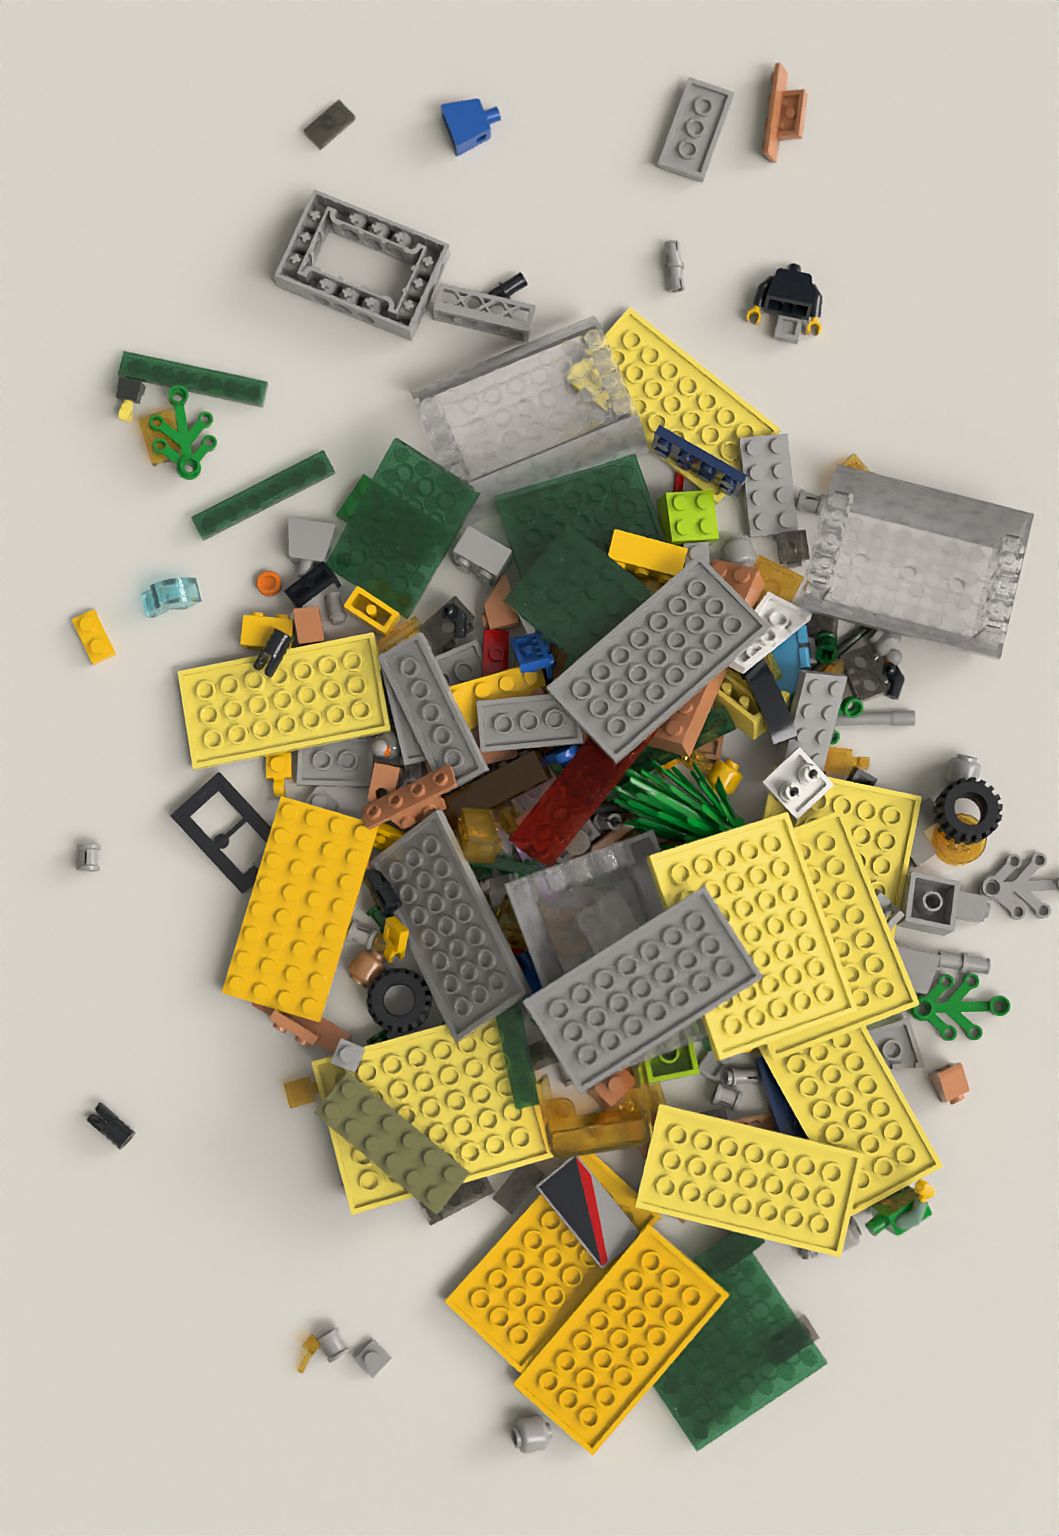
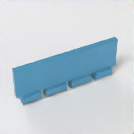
M803 625L769 653L770 671L780 691L782 692L783 690L790 693L789 707L792 704L791 695L796 690L800 670L811 668L809 648H799L798 646L808 643L806 625Z

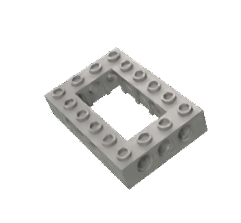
M314 189L274 276L277 286L412 341L450 257V246L448 243ZM329 231L413 265L411 269L412 275L406 288L403 287L401 291L402 297L397 308H395L394 301L389 296L383 295L382 297L366 290V287L362 285L361 287L344 281L340 276L338 278L321 272L320 268L313 266Z

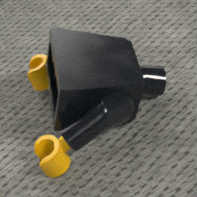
M792 263L787 266V269H777L775 276H769L759 284L752 303L754 307L747 313V322H749V317L752 314H756L759 317L756 325L760 324V309L763 307V312L807 321L811 317V322L805 327V333L808 336L810 326H815L817 336L822 330L818 318H821L823 297L817 286L812 283V276L809 273L801 272L799 264Z

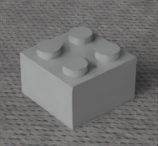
M469 525L453 550L454 563L457 564L456 568L466 574L470 572L478 576V581L489 587L491 584L496 586L501 576L505 575L512 563L511 549Z
M913 871L908 873L900 911L904 916L897 923V926L942 936L953 932L960 881Z

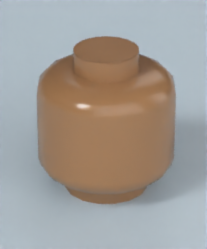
M373 949L370 953L361 950L348 966V970L351 973L349 977L363 988L370 987L373 984L371 982L374 978L377 979L381 972L386 971V966L382 963L384 957Z

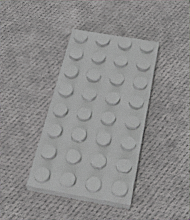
M699 554L548 685L546 690L607 756L617 764L769 631L770 626Z
M435 810L369 862L372 870L382 872L402 901V906L393 914L409 930L407 943L455 1042L464 1040L532 993L442 810Z
M704 886L530 996L523 1003L581 1094L764 977Z

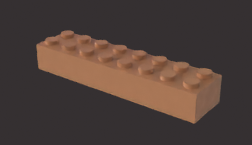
M713 559L710 566L755 609L765 586L759 569ZM729 666L643 740V744L690 757Z

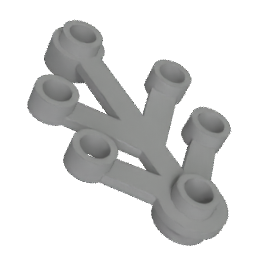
M1036 853L1031 856L1030 863L1013 882H1003L1012 870L1019 868L1022 864V859L1018 854H1011L1006 857L1005 864L995 875H987L979 881L978 892L980 895L988 896L987 900L996 899L1009 911V916L1012 919L1019 920L1025 916L1026 909L1020 904H1015L1004 893L1015 892L1034 909V914L1037 918L1044 919L1051 914L1050 906L1042 903L1029 891H1059V877L1057 880L1028 881L1039 868L1044 867L1047 863V857L1043 853ZM1036 856L1042 858L1041 865L1035 863ZM1011 857L1017 859L1016 866L1010 864L1009 860ZM988 883L994 886V891L992 893L988 892L986 889V885ZM1040 906L1046 908L1044 916L1039 913ZM1015 907L1021 910L1019 917L1013 913Z

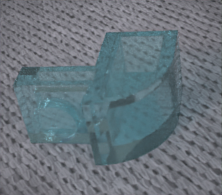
M188 577L172 578L150 585V590L141 594L147 618H154L170 609L185 610L202 601L196 578Z

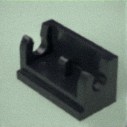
M323 561L285 589L284 592L295 608H303V605L332 583L338 589L342 585L334 572Z

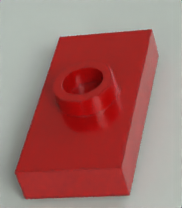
M483 630L481 676L508 669L509 631Z

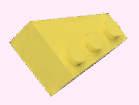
M728 669L712 707L751 739L755 740L766 731L763 725V717L746 681L742 680L740 673ZM782 690V696L789 709L790 693Z

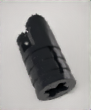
M274 628L265 647L262 648L253 664V668L260 671L268 662L265 675L272 678L294 638Z
M372 869L365 870L364 882H366L370 895L375 903H377L382 915H389L402 906V901L382 872Z
M99 1102L95 1110L100 1117L90 1114L87 1121L121 1150L129 1143L136 1132L131 1130L108 1107Z

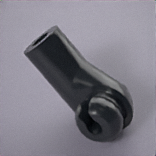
M445 604L441 612L444 617L454 624V638H466L467 615L455 604Z
M887 662L882 667L884 676L890 684L886 696L890 699L898 700L905 677L897 665Z

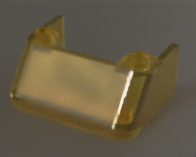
M643 1058L638 1059L632 1068L636 1086H632L626 1092L624 1097L626 1108L577 1115L571 1100L563 1097L553 1099L548 1074L541 1076L536 1083V1089L548 1148L553 1156L569 1158L641 1147L648 1143L652 1135L651 1096Z

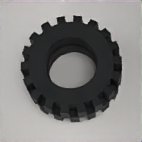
M964 777L950 783L934 802L936 805L933 807V813H936V816L933 820L934 824L938 823L940 826L937 828L939 833L944 832L946 834L944 838L948 841L952 838L954 843L958 845L961 843L971 845L974 842L976 844L992 834L999 826L998 822L1002 819L1000 811L1003 810L1002 804H998V800L1001 798L999 794H993L992 791L995 788L992 785L986 787V781L981 779L977 782L975 777H970L968 780ZM966 798L978 806L980 820L977 824H966L957 817L955 813L956 800Z
M402 967L390 968L385 972H381L378 978H374L371 982L373 984L368 988V997L366 999L368 1012L375 1023L385 1030L397 1033L412 1031L420 1026L428 1017L432 1006L431 991L426 981L415 971ZM395 985H404L414 994V1006L405 1015H393L385 1007V994Z

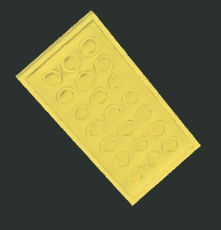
M630 307L566 379L568 384L616 423L638 414L648 449L656 456L658 455L654 452L655 449L652 448L654 434L659 425L741 471L737 439L776 435L781 430ZM658 456L699 491L713 490L714 503L716 505L725 497L726 494L719 490V486L712 482H703L697 477L698 474L691 470L685 471L676 465V461L669 457L665 459Z
M374 632L287 649L283 660L272 678L265 675L268 662L260 671L253 668V664L259 655L177 671L194 770L392 731L380 661L377 657L379 655Z
M865 1026L772 1061L766 1044L758 1046L808 1139L864 1153L851 1216L943 1167Z
M659 1103L635 1207L841 1258L864 1153Z

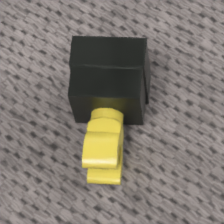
M119 377L116 398L122 400L123 403L118 418L122 421L131 422L133 403L140 404L146 386L140 381Z

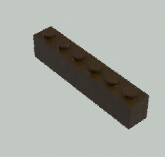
M531 748L517 754L518 759L511 763L509 760L497 764L495 766L496 770L490 774L485 772L473 779L474 782L467 786L464 783L453 789L452 793L446 797L440 795L445 800L447 808L442 811L452 831L553 779L541 752L532 751ZM420 822L416 823L413 827L406 828L407 832L414 828Z

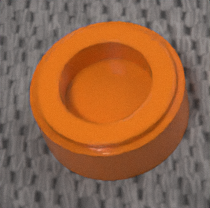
M264 571L258 576L256 585L262 595L273 597L280 592L282 581L277 573Z

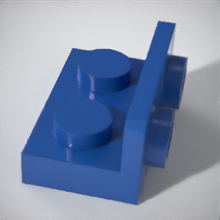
M540 632L510 638L511 648L521 673L535 672L538 669L544 668L547 679L553 678L551 669L556 668L552 653L550 654L547 640H542Z

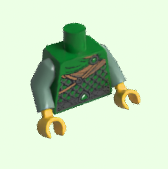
M919 1179L914 1189L906 1186L868 1207L873 1218L865 1224L867 1230L873 1236L878 1235L884 1229L899 1236L912 1227L919 1225L933 1214L926 1199L932 1198L935 1194L933 1186L929 1185L927 1181Z

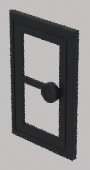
M218 772L170 816L243 894L255 883L259 869L253 865L243 874L220 849L228 847L229 838L246 822L266 843L271 827L231 783ZM219 791L243 819L226 834H218L213 842L191 816Z

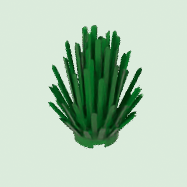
M651 760L654 767L692 797L658 773L641 770L643 776L632 769L625 771L627 776L631 777V788L628 791L618 785L615 786V790L621 793L619 796L627 800V802L618 798H614L613 801L620 804L622 808L629 810V812L643 817L639 819L631 818L630 820L633 823L628 821L622 822L624 825L637 828L639 834L645 835L653 830L656 837L688 844L745 826L744 819L735 814L719 776L715 784L717 795L694 761L692 766L697 774L691 770V775L713 805L676 767H671L674 772L672 773L654 760ZM658 843L659 847L663 848L661 852L682 846Z

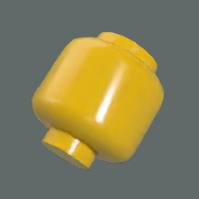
M727 758L725 762L719 759L716 760L705 778L717 793L715 784L719 776L726 794L732 795L742 781L743 775L738 771L740 766Z

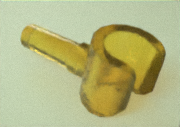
M311 1335L302 1345L308 1352L304 1355L297 1370L300 1373L304 1372L309 1360L320 1347L321 1343H318L314 1335Z

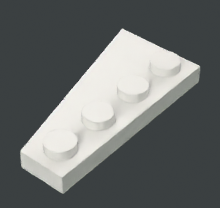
M768 591L755 611L770 626V630L734 660L729 667L744 674L809 622L812 614L799 610L800 607Z

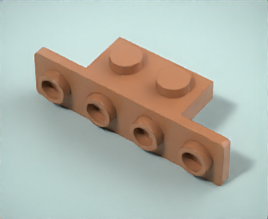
M775 63L774 72L771 74L772 92L768 97L769 115L765 120L766 138L762 142L763 154L766 155L771 163L777 162L780 140L802 139L808 96L805 89L786 91L788 73L781 63Z
M446 765L363 806L361 810L366 828L370 830L392 820L404 830L424 820L435 810L446 809L445 800L440 795L457 786L452 767Z
M252 1002V1006L270 1016L269 1019L274 1022L272 1025L274 1028L285 1034L288 1030L296 1035L295 1040L306 1047L309 1044H317L334 1055L340 1039L349 1041L351 1038L350 1033L323 1017L321 1022H316Z

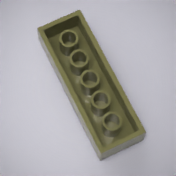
M349 1072L345 1074L314 1112L315 1115L436 1215L470 1174L468 1170Z

